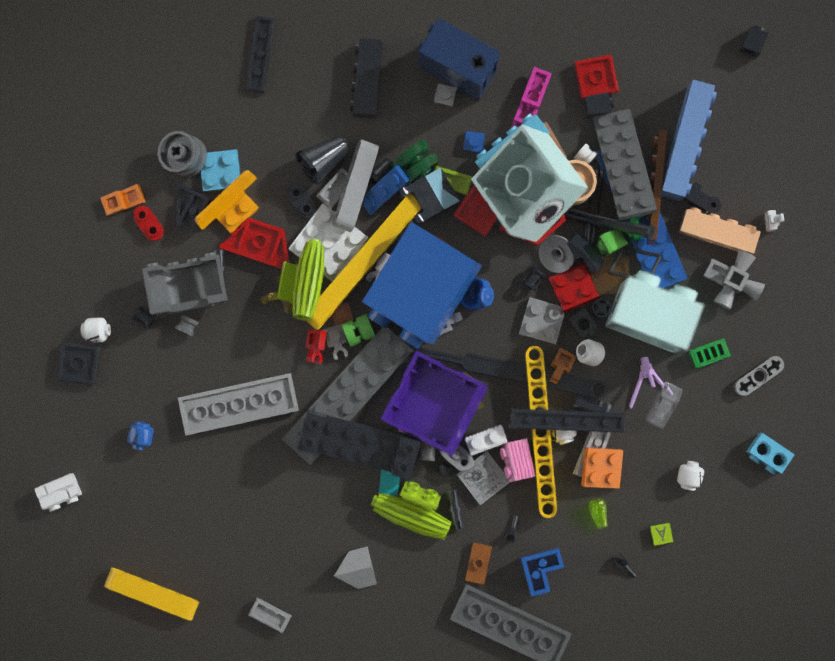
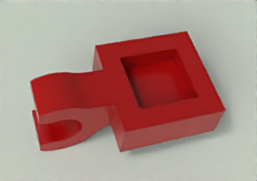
M308 329L305 347L309 348L306 358L307 362L322 363L320 350L324 351L327 331Z

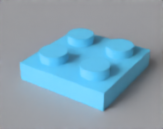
M237 149L207 153L206 163L201 170L203 192L225 190L240 176Z

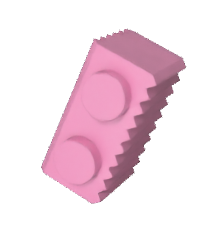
M527 438L501 445L500 455L505 460L506 467L504 472L509 482L536 476Z

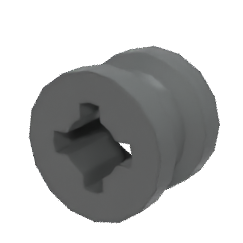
M181 315L180 324L176 325L175 329L193 337V330L198 326L199 322Z

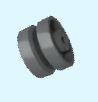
M184 131L168 133L162 138L158 146L157 155L160 164L166 170L179 176H194L203 169L206 163L207 151L203 142Z

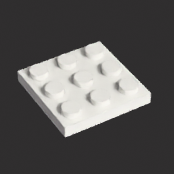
M322 204L288 249L300 258L306 242H309L310 239L320 240L321 244L324 245L323 275L333 282L359 252L369 237L355 227L352 232H348L332 226L335 212L325 204Z

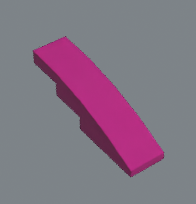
M536 67L533 68L511 128L514 126L519 128L524 124L521 120L530 113L532 116L537 114L552 73Z

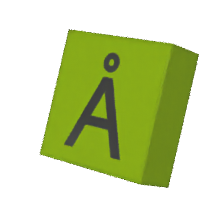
M670 523L650 526L654 546L673 542Z

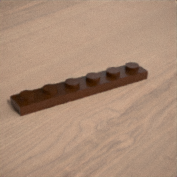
M659 130L657 136L653 138V147L656 148L655 154H652L651 165H654L653 172H650L649 181L652 183V193L657 213L649 214L645 217L648 220V226H655L654 237L652 240L647 239V245H654L657 241L667 130Z

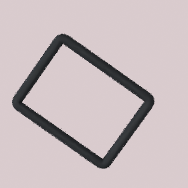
M622 247L619 249L608 273L623 278H636L633 275L613 272L623 251L657 257L649 273L651 275L654 274L662 256L658 253Z

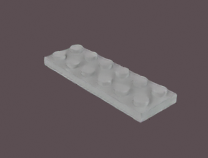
M291 373L178 398L185 435L299 411Z

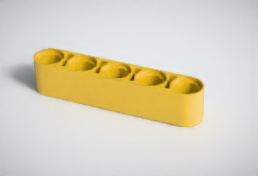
M116 568L110 569L104 587L187 620L193 619L199 601Z

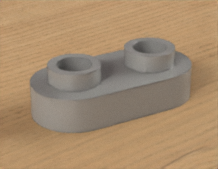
M458 445L453 457L440 451L441 455L460 472H468L474 466L473 457L460 445ZM467 460V465L462 466V461Z

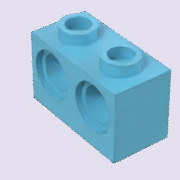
M758 433L746 451L750 454L749 458L757 464L762 462L766 465L765 469L774 475L776 473L782 474L795 455L763 433ZM760 444L765 446V453L763 455L757 452V447ZM776 455L781 457V464L778 466L773 463V458Z

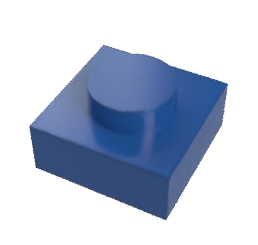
M466 131L463 151L481 153L485 134Z

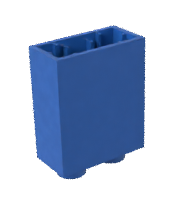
M411 222L362 301L372 308L367 317L385 328L388 327L391 320L404 328L399 337L418 349L423 341L434 344L482 265Z

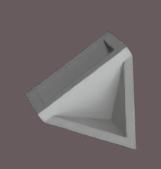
M368 546L349 551L334 577L357 589L376 585L377 582Z

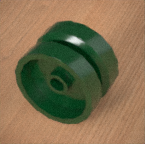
M424 139L405 150L391 164L393 168L399 165L410 179L406 183L407 186L425 177L440 163V159L435 153L426 155L430 150V146Z

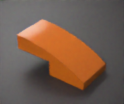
M138 184L101 197L107 216L146 203Z

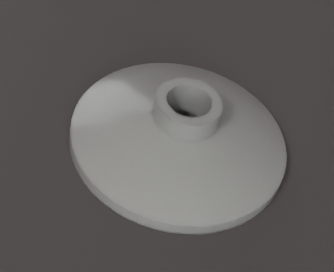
M558 235L549 236L542 241L539 247L541 263L546 269L554 273L565 272L574 263L575 257L566 244L568 240Z

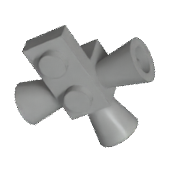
M738 250L735 265L731 267L711 259L703 277L724 287L714 299V303L731 310L735 293L744 291L755 301L758 300L765 284L748 280L750 274L746 273V270L756 259L755 256L743 250Z

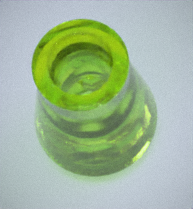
M603 498L589 501L588 509L596 527H607V503L604 502Z

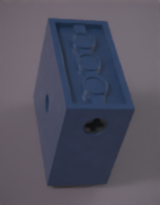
M438 18L437 22L433 21L430 25L428 38H423L418 47L420 69L479 101L498 69L501 52Z

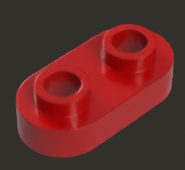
M137 207L133 212V219L149 240H160L164 235V229L148 207ZM145 212V218L140 219V213ZM152 228L157 229V232L155 234L150 233V230Z

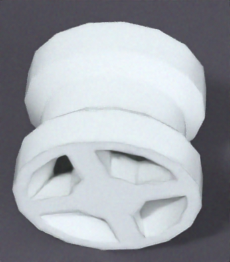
M585 144L574 159L584 161L589 165L598 153L591 151L589 146Z

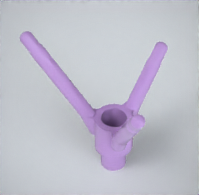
M648 357L641 358V371L629 408H632L643 378H648L653 388L655 387L654 378L670 397L673 396L655 373Z

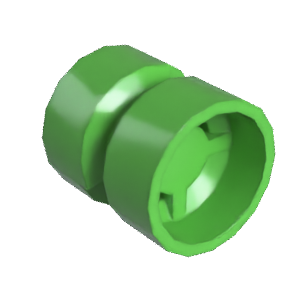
M367 314L357 317L355 322L350 320L341 324L350 347L361 343L362 339L367 341L375 337ZM358 327L360 333L355 335L353 329Z

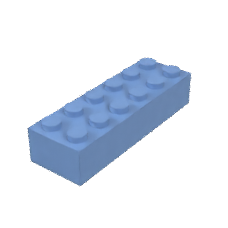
M692 80L687 87L663 174L661 197L680 202L690 193L692 184H689V180L694 177L697 166L694 165V162L700 156L702 147H699V144L704 140L707 131L704 125H706L707 121L709 122L712 113L709 107L714 103L717 92H714L715 85Z

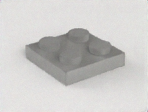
M529 297L519 335L556 345L565 314L561 306Z

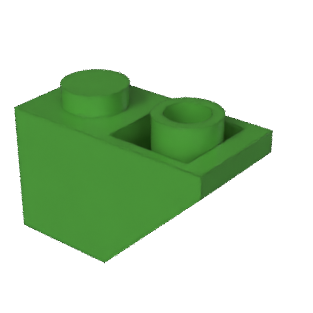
M613 229L597 239L598 244H596V247L601 255L604 254L607 257L625 247L628 243L621 231Z

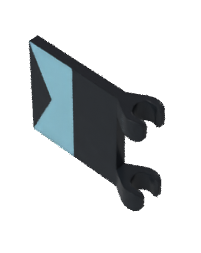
M442 168L403 187L397 192L399 198L413 193L423 212L412 219L415 225L460 201Z

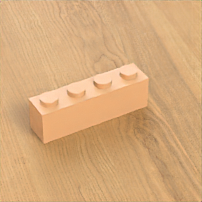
M693 207L684 211L678 233L734 251L743 250L752 255L755 253L761 233L756 230L755 226L746 224L744 227L738 225L736 220L727 219L725 221L719 219V215L713 213L706 215L701 213L702 210Z

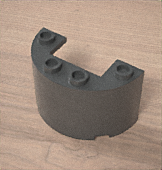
M215 252L204 254L200 261L197 258L186 260V263L183 264L170 262L167 263V267L158 265V263H151L146 265L147 268H142L151 315H162V312L173 314L214 306V303L217 302L222 304L227 301L220 256L216 255Z

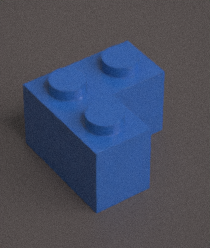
M556 547L520 557L530 595L536 596L550 592L545 572L564 568L559 548Z

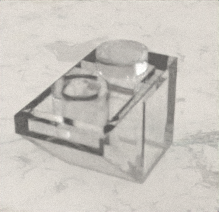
M665 382L645 421L663 429L677 407L683 389Z

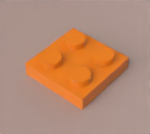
M585 447L581 486L620 488L623 450Z

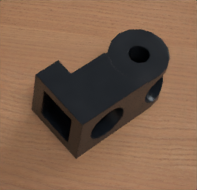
M695 182L691 186L689 195L683 201L702 210L706 214L719 212L722 207L721 200L717 197H710L700 191L702 185Z

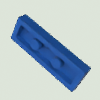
M399 165L395 166L364 195L362 205L370 215L374 214L410 181Z

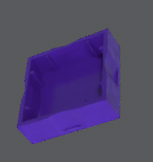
M416 351L403 375L400 387L392 396L381 420L453 457L488 387L484 383L461 372L453 371L442 365L439 361Z

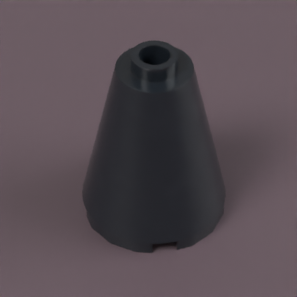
M338 136L296 152L295 158L297 163H302L303 168L301 170L313 184L316 183L318 185L347 155L350 146L345 138Z

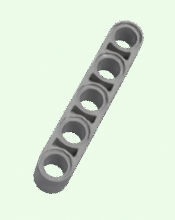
M362 139L359 140L332 226L348 232H352L379 146Z

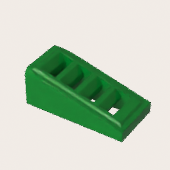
M724 338L688 351L694 369L731 356ZM718 344H721L724 355L720 354ZM712 346L714 347V350H715L716 355H717V357H715V358H714V356H713V354H712V351H711V349H710V347H712ZM704 349H707L710 360L706 359ZM696 352H700L703 359L702 363H700Z

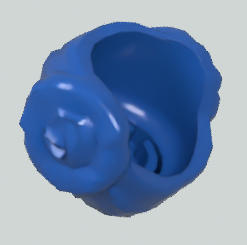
M475 278L460 304L469 310L478 311L490 306L494 300V291L490 283L485 279Z

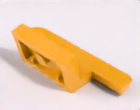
M249 170L244 171L197 215L195 222L200 229L203 230L217 218L232 234L248 217L250 218L259 207L244 191L257 179L256 176Z

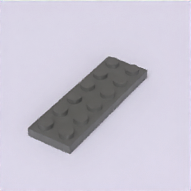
M630 109L593 116V124L618 220L657 213V207Z
M468 584L465 585L450 617V620L537 661H560L572 633Z

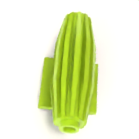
M310 239L309 242L305 243L298 265L283 262L277 299L293 303V317L298 320H312L320 298L324 274V245L318 239Z
M405 481L400 493L402 498L384 493L374 496L371 506L374 507L373 511L385 519L418 534L445 540L452 522L433 511L437 509L441 498L436 491L432 489L426 490L415 482Z

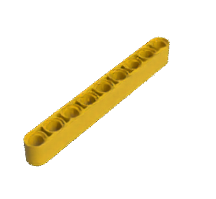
M413 193L408 194L322 293L312 320L307 321L316 330L322 327L376 264L378 259L383 256L407 228L412 219L422 210Z
M532 346L525 352L530 410H535L537 407H542L544 410H548L543 351L537 346ZM532 349H536L539 352L537 360L529 358V352ZM535 368L541 372L540 378L536 380L532 379L530 375L531 371ZM540 388L543 392L542 397L535 399L532 395L533 389ZM531 429L538 509L543 517L551 518L557 512L550 430H546V434L543 437H538L535 433L536 429ZM540 446L547 447L548 452L545 456L538 455L537 449ZM542 465L549 467L547 475L539 473V468ZM548 484L551 486V491L549 494L544 495L541 493V487ZM545 504L553 506L551 513H543L542 508Z

